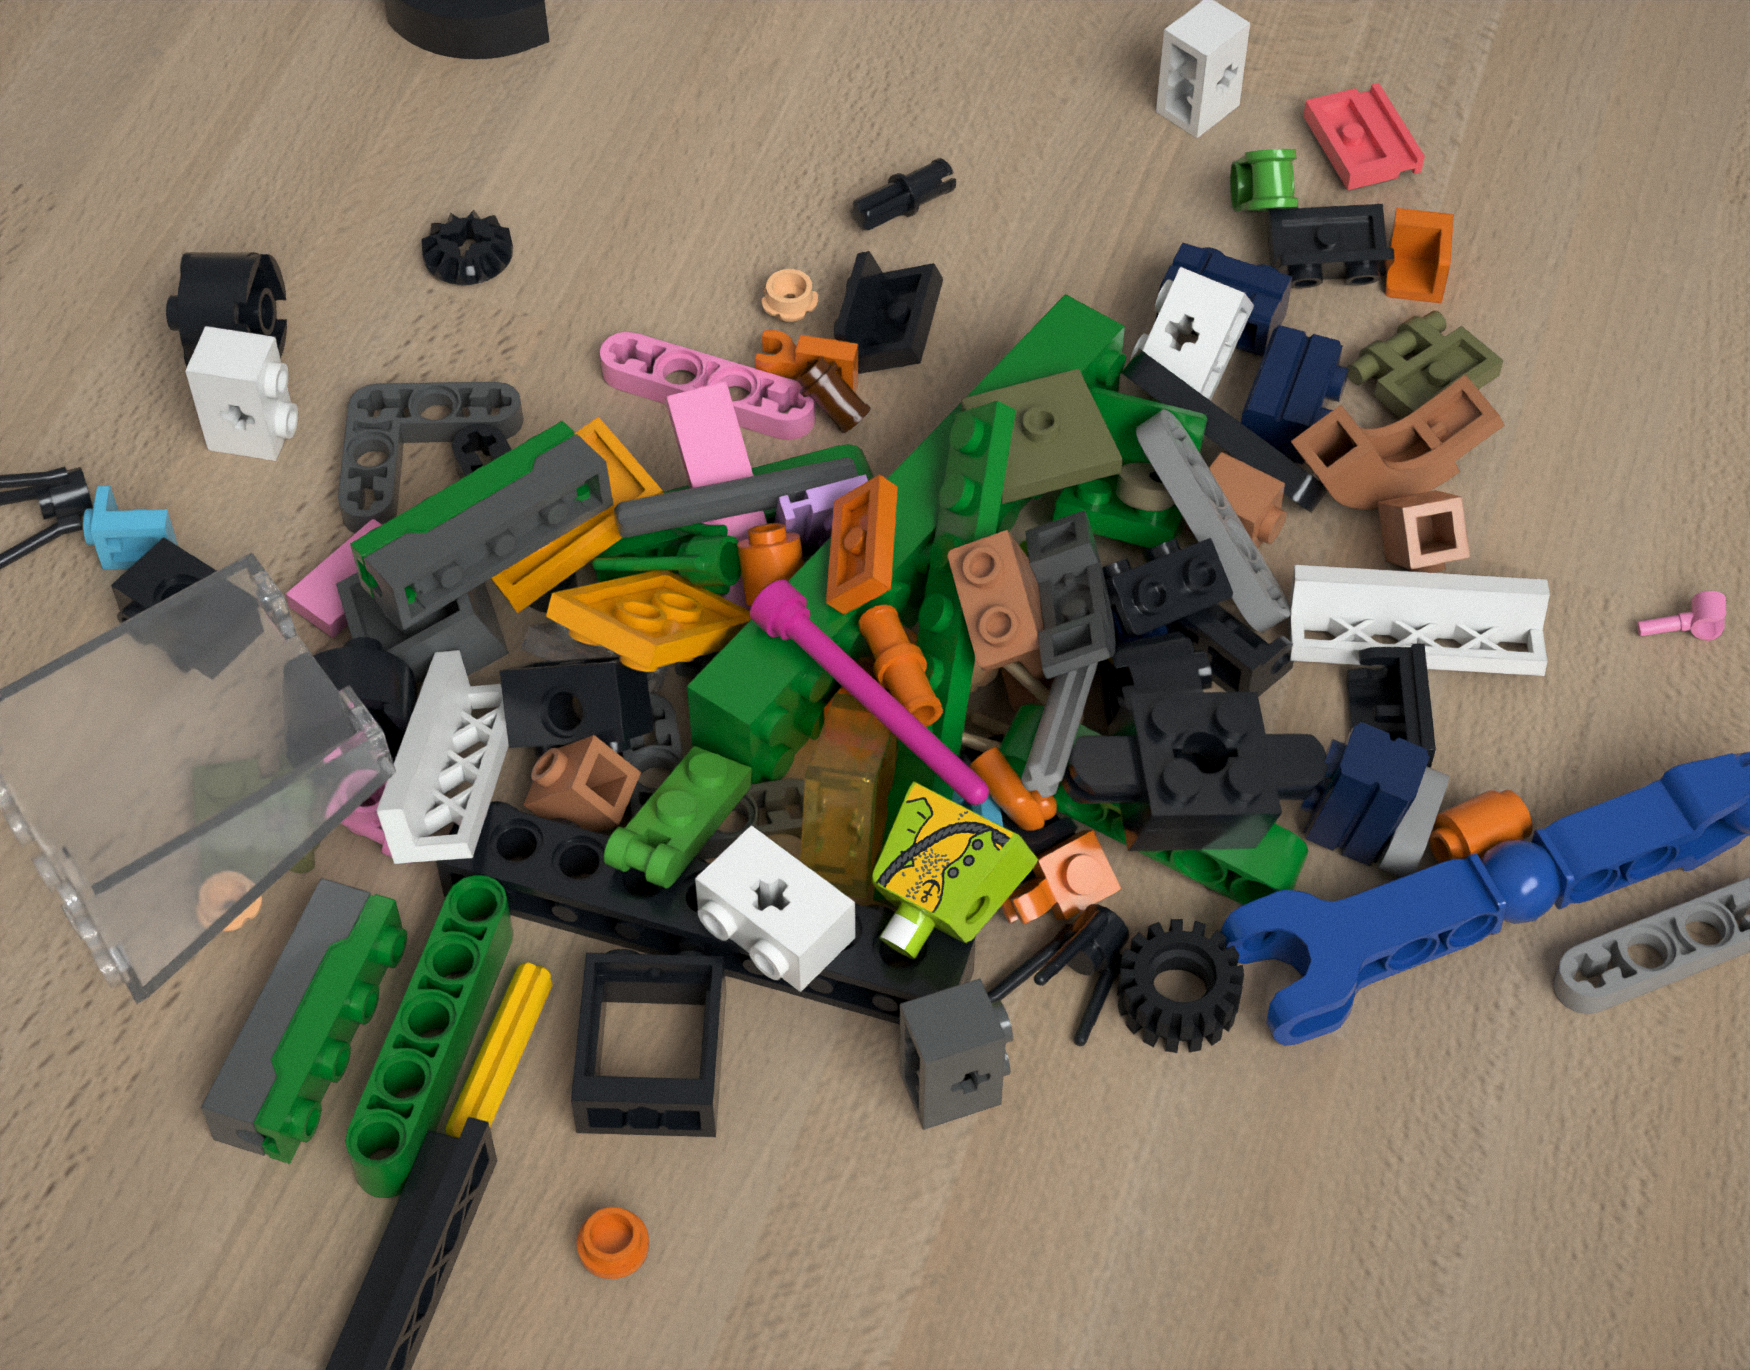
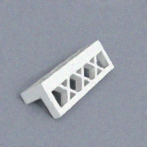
M1294 565L1289 601L1291 614L1288 617L1289 641L1293 643L1290 649V661L1361 665L1358 653L1360 650L1370 647H1411L1413 643L1425 644L1427 669L1545 676L1548 661L1543 625L1550 596L1548 581L1546 579ZM1304 630L1326 631L1336 638L1333 640L1305 639ZM1375 634L1390 635L1399 642L1396 644H1383L1376 642L1370 637ZM1437 638L1454 639L1463 646L1459 648L1442 647L1434 642V640ZM1499 642L1526 643L1528 652L1506 651L1496 644Z
M459 650L434 653L376 810L394 864L473 858L509 746L501 684L470 686ZM498 707L479 719L471 716L472 709ZM479 741L486 745L464 759L458 755ZM466 780L473 785L451 799L443 795ZM451 822H455L460 826L458 833L455 835L429 837V835Z

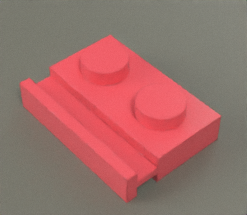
M1379 83L1371 84L1370 91L1359 93L1357 88L1306 100L1303 117L1347 191L1399 178V173L1411 169L1413 174L1422 172L1425 156Z

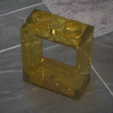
M835 693L805 773L800 862L846 896L865 899L882 847L888 813L887 798L893 784L898 738L852 695Z

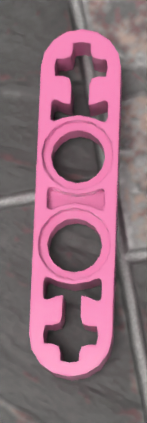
M633 332L616 333L608 337L601 345L599 352L603 379L608 385L618 390L665 404L666 396L726 381L728 387H742L750 392L746 398L732 401L739 427L785 440L799 439L807 435L814 427L816 420L815 400L810 395L803 397L800 393L802 386L795 380ZM678 370L689 371L696 376L692 381L681 385L672 384L665 379L668 374ZM789 407H796V408H791V409L789 410V412H788L787 414H785V412L789 409Z

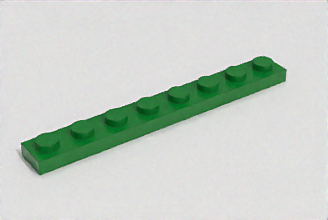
M998 400L956 413L954 425L949 435L950 450L945 479L939 494L940 509L935 538L929 552L930 567L924 602L919 611L920 626L916 646L920 647L927 661L925 674L943 709L940 718L926 728L958 757L963 737L975 654L948 560V552L951 549L996 534L1016 409ZM899 739L897 740L899 749L893 784L887 798L888 813L882 848L877 862L913 781L951 801L954 790ZM875 887L874 901L896 907Z

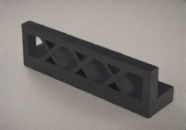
M468 1117L459 1138L428 1130L325 1370L412 1369L497 1163L489 1122Z

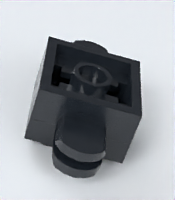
M1257 692L1129 693L1107 728V735L1081 736L1076 740L1061 782L1066 793L1077 803L1120 804L1128 851L1252 849L1257 847L1281 816L1280 800H1305L1309 798L1324 779L1328 770V764L1325 763L1327 754L1323 745L1311 734L1265 733ZM1183 752H1193V755H1192V754H1186V753H1183Z

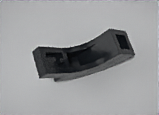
M384 0L388 23L394 31L411 44L434 54L460 59H491L518 54L550 42L544 0Z

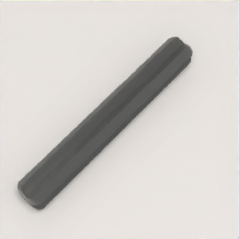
M847 457L620 502L614 508V517L620 536L628 538L777 508L778 498L788 495L790 503L804 500L805 491L808 489L858 477L854 461Z

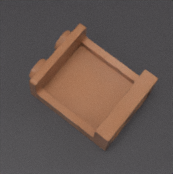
M1008 530L951 549L948 552V560L978 666L983 671L1001 668L1010 704L1015 712L1022 705L1035 704L1045 706L1002 667L1013 662H1019L1035 680H1039L1047 689H1051L1054 677L1046 679L1042 670L1038 632L1044 630L1039 586L1029 564L1028 557Z

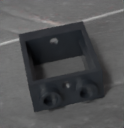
M614 949L607 953H586L571 1094V1105L577 1133L716 1137L726 1005L724 956H708L698 951H682L675 955L640 954L629 949ZM607 1002L705 1005L699 1079L600 1076Z

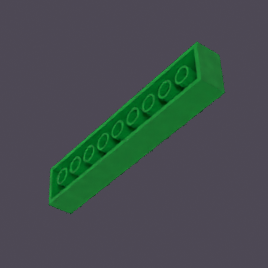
M1065 294L966 397L1075 369L1080 370L1088 389L1098 387L1119 392L1120 374L1126 363V355L1122 353L1125 326ZM961 402L887 478V480L898 486L891 589L845 615L826 603L831 537L788 581L806 598V608L811 613L810 620L854 661L859 657H867L871 652L858 625L859 619L867 610L879 605H891L897 610L901 625L910 630L919 621V611L924 602L930 567L929 552L934 542L940 509L939 494L944 483L950 450L949 435L954 425L956 413L961 412ZM1045 493L1005 504L1001 503L996 534L1005 530L1010 532L1022 508L1032 498L1038 500ZM751 619L687 685L692 748L696 746L751 767V784L781 780L792 766L795 754L809 739L816 740L824 734V707L842 685L792 639L783 640L781 637H770Z

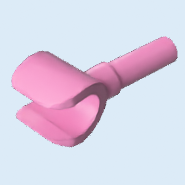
M1716 591L1698 593L1691 600V612L1637 621L1639 636H1647L1679 630L1681 632L1691 630V633L1701 640H1714L1722 634L1725 628L1726 597L1724 594Z

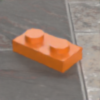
M880 474L834 501L826 603L844 615L870 600L878 598L891 589L898 486Z

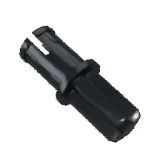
M937 158L930 164L907 175L901 173L894 174L888 179V184L854 200L853 208L850 211L852 219L857 222L860 229L868 231L900 215L906 217L913 216L918 212L920 205L954 191L956 188V178H951L944 182L941 180L953 174V169L944 159Z

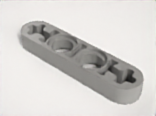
M1163 409L1136 428V435L1144 453L1197 541L1201 542L1208 538L1212 539L1233 590L1232 599L1246 621L1255 630L1264 633L1288 618L1291 611L1282 588L1181 422L1171 412Z
M1750 878L1572 947L1564 953L1554 976L1553 988L1557 998L1565 1007L1577 1013H1597L1749 953L1750 914L1744 915L1750 905ZM1743 917L1738 928L1736 920L1741 919ZM1694 921L1706 922L1719 932L1721 941L1713 945L1700 944L1688 935L1685 925ZM1635 944L1649 945L1661 954L1663 964L1656 968L1642 967L1630 958L1627 948ZM1611 959L1613 969L1606 971L1609 961ZM1577 970H1580L1586 978L1602 974L1597 988H1594L1588 980L1576 982L1574 977Z

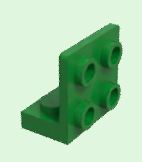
M1091 387L1089 389L1121 454L1122 466L1129 463L1151 464L1138 441L1136 428L1163 409L1171 412L1181 422L1199 453L1201 452L1207 424V416L1205 414L1098 387ZM1118 474L1066 487L1056 500L1052 521L1085 510L1093 534L1147 548H1153L1176 538L1178 540L1186 523L1176 504L1162 511H1146L1131 507L1122 502L1115 493Z

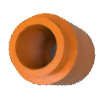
M770 523L748 529L749 538L737 543L745 600L749 606H752L756 597L768 585L781 579L789 581L804 565L800 535L786 532L785 524Z
M1488 790L1437 814L1429 837V845L1439 863L1453 859H1465L1473 853H1476L1482 859L1489 849L1501 841L1529 838L1533 829L1532 819L1525 803L1515 792L1504 790L1499 793L1495 790Z

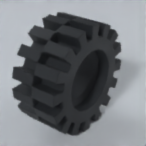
M1171 919L1169 932L1165 933L1160 922L1149 925L1147 939L1138 932L1131 939L1130 950L1125 948L1122 956L1117 990L1120 1015L1128 1014L1126 1026L1133 1034L1141 1028H1145L1144 1043L1154 1047L1159 1037L1167 1039L1166 1052L1177 1053L1179 1041H1187L1189 1053L1200 1051L1203 1037L1208 1040L1211 1046L1221 1040L1223 1029L1228 1032L1230 1031L1235 1022L1236 1013H1238L1244 980L1243 965L1237 966L1239 953L1234 945L1224 950L1226 936L1218 930L1214 932L1210 939L1204 937L1206 928L1204 923L1194 921L1193 930L1189 932L1183 931V919ZM1183 970L1203 980L1206 992L1200 999L1195 1001H1173L1157 992L1154 980L1162 972Z

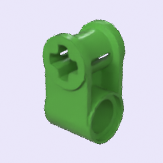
M1296 149L1246 152L1244 157L1233 161L1230 171V194L1233 210L1238 212L1298 208V198L1294 197V171L1292 161L1297 159Z

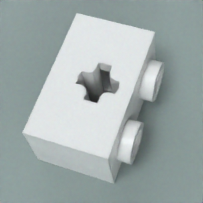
M1203 0L1165 28L1156 112L1195 138H1198L1240 105L1250 22L1214 0Z
M1180 267L1174 281L1168 279L1162 286L1155 303V312L1158 313V317L1150 334L1144 333L1138 339L1131 359L1140 348L1211 401L1254 304L1244 292ZM1193 330L1199 336L1195 344L1185 342L1181 346L1176 341L1180 333L1189 335Z
M205 326L185 372L208 450L276 461L285 438L291 439L296 431L298 408L290 400L287 388L288 367L285 363H281L275 337Z
M752 825L695 878L698 917L705 928L718 939L726 941L730 938L745 949L756 967L766 976L773 980L783 978L800 992L855 939V902Z

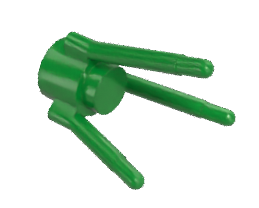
M697 523L672 528L695 535L689 542H684L680 546L677 556L596 558L592 562V567L598 571L678 570L684 579H689L692 584L701 586L715 594H728L730 586L735 585L741 576L737 549L738 540L733 536H727L728 528L726 525Z

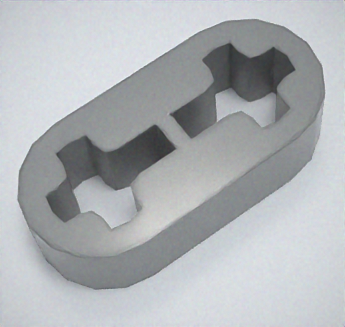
M1426 766L1416 798L1379 857L1377 868L1400 878L1415 872L1433 829L1447 788L1449 775Z

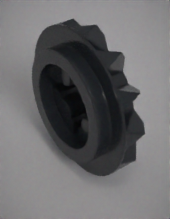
M475 210L466 218H458L450 212L446 224L431 223L430 235L421 239L423 261L428 271L436 278L456 285L479 284L496 277L508 266L513 256V243L509 228L501 227L495 215L481 219ZM465 240H475V243L470 245L469 250H466L465 256L461 257L458 247L463 246Z

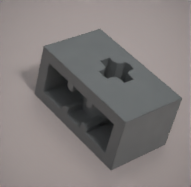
M981 979L900 1004L899 1072L923 1130L1002 1104L1003 1077L1010 1075L1011 1072L1005 1047L1006 1043L1013 1041V1032L1004 1005L1001 1001L990 1002Z

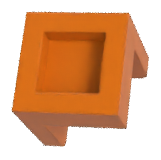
M1396 208L1388 247L1394 249L1395 261L1386 273L1385 295L1387 297L1442 304L1451 264L1454 214Z

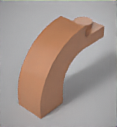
M1465 374L1413 413L1390 425L1374 429L1360 428L1344 407L1339 405L1293 439L1291 443L1337 502L1349 508L1371 510L1378 509V501L1428 492L1448 481L1460 472L1455 461L1505 425L1497 411Z

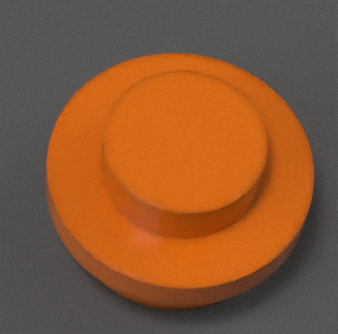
M607 1207L596 1211L583 1223L577 1236V1250L580 1261L590 1273L605 1279H619L634 1273L644 1263L649 1252V1236L645 1224L637 1215L623 1208Z

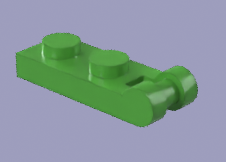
M694 746L625 828L618 827L614 830L604 851V863L623 872L634 868L646 873V880L666 889L669 888L751 788L752 768Z

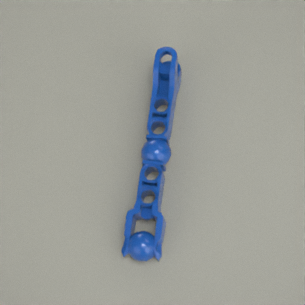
M1750 752L1731 753L1677 765L1665 772L1660 780L1652 782L1645 787L1565 816L1553 822L1545 829L1535 830L1531 842L1523 839L1501 841L1489 849L1482 859L1476 853H1473L1465 859L1445 861L1334 902L1321 900L1301 891L1284 889L1247 903L1228 915L1220 930V933L1226 936L1224 946L1226 949L1233 945L1239 953L1238 962L1241 964L1276 959L1291 964L1303 976L1290 986L1277 992L1270 1002L1266 1024L1273 1038L1279 1044L1284 1046L1295 1045L1334 1032L1341 1028L1352 1011L1354 997L1361 988L1469 947L1490 934H1497L1501 931L1503 921L1513 924L1533 922L1548 912L1553 904L1560 910L1571 903L1590 901L1680 867L1683 871H1691L1738 845L1750 835Z

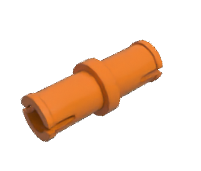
M879 605L867 610L859 619L858 625L876 660L873 672L879 684L889 689L891 695L925 727L932 725L940 718L943 709L925 674L927 661L920 647L910 643L901 625L898 612L891 605Z

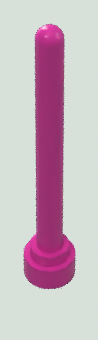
M781 579L771 583L760 592L751 606L750 618L770 637H781L783 640L792 639L967 803L980 805L987 800L989 788L986 782L810 620L811 613L806 608L807 600L787 580Z

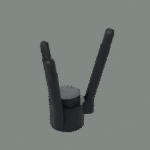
M61 467L45 472L0 475V489L25 487L0 492V506L37 499L43 520L55 517L57 523L1 553L0 569L61 535L83 530L79 517L84 516L85 510L93 508L81 467L66 470V467Z
M1090 904L1072 924H1065L1049 943L987 992L990 1002L1001 1001L1034 973H1036L1034 976L1036 985L1043 986L1066 965L1082 975H1091L1094 971H1098L1100 976L1074 1036V1043L1077 1046H1084L1093 1026L1097 1022L1112 984L1120 974L1122 956L1119 952L1130 937L1127 926L1116 913L1107 907L1099 904Z

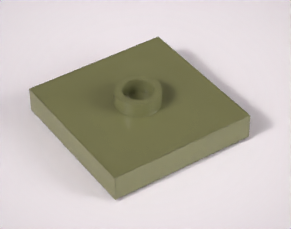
M1079 369L961 399V412L997 400L1016 409L1001 499L1002 504L1122 472L1121 454Z

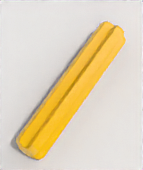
M523 962L516 968L446 1124L445 1130L447 1135L459 1138L468 1117L489 1122V1127H491L553 986L551 972L545 967Z

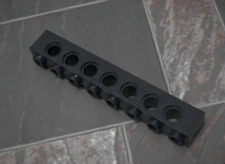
M501 801L490 802L473 858L436 861L444 897L447 896L452 886L463 878L473 875L488 876L497 880L504 888L511 916L646 954L675 955L682 951H698L708 956H724L725 976L899 1025L901 1003L970 982L974 972L976 936L971 941L963 943L934 927L916 958L911 959L894 950L879 938L895 913L893 910L876 904L866 906L855 904V939L800 992L783 978L773 980L766 976L756 967L745 949L730 938L726 941L718 939L702 924L696 912L698 911L695 878L710 864L696 855L673 885L666 889L648 882L644 872L634 868L623 872L604 863V851L610 836L582 829L579 825L567 819L553 818L549 820L523 813L516 807ZM455 822L449 835L458 833L460 826ZM518 856H528L527 859L522 861H510ZM580 873L592 874L582 879L571 878ZM642 890L655 891L648 896L633 895ZM895 960H904L912 963V965L905 968H895L887 963Z

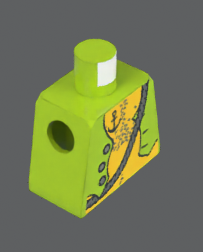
M913 781L872 874V884L890 903L898 907L879 938L894 950L911 959L916 958L934 927L963 943L971 941L1030 873L1038 858L1020 835Z

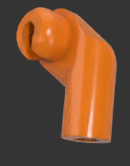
M997 746L989 749L970 764L969 767L988 785L989 795L993 801L1020 829L1026 831L1041 829L1044 827L1045 820L1055 816L1057 802L1054 796L1042 798L1037 790L1027 791L1022 784V780Z

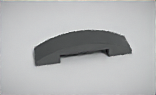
M1085 510L1025 531L1029 564L1039 586L1044 630L1038 632L1042 670L1046 679L1113 657L1115 653V631L1111 605L1096 542Z

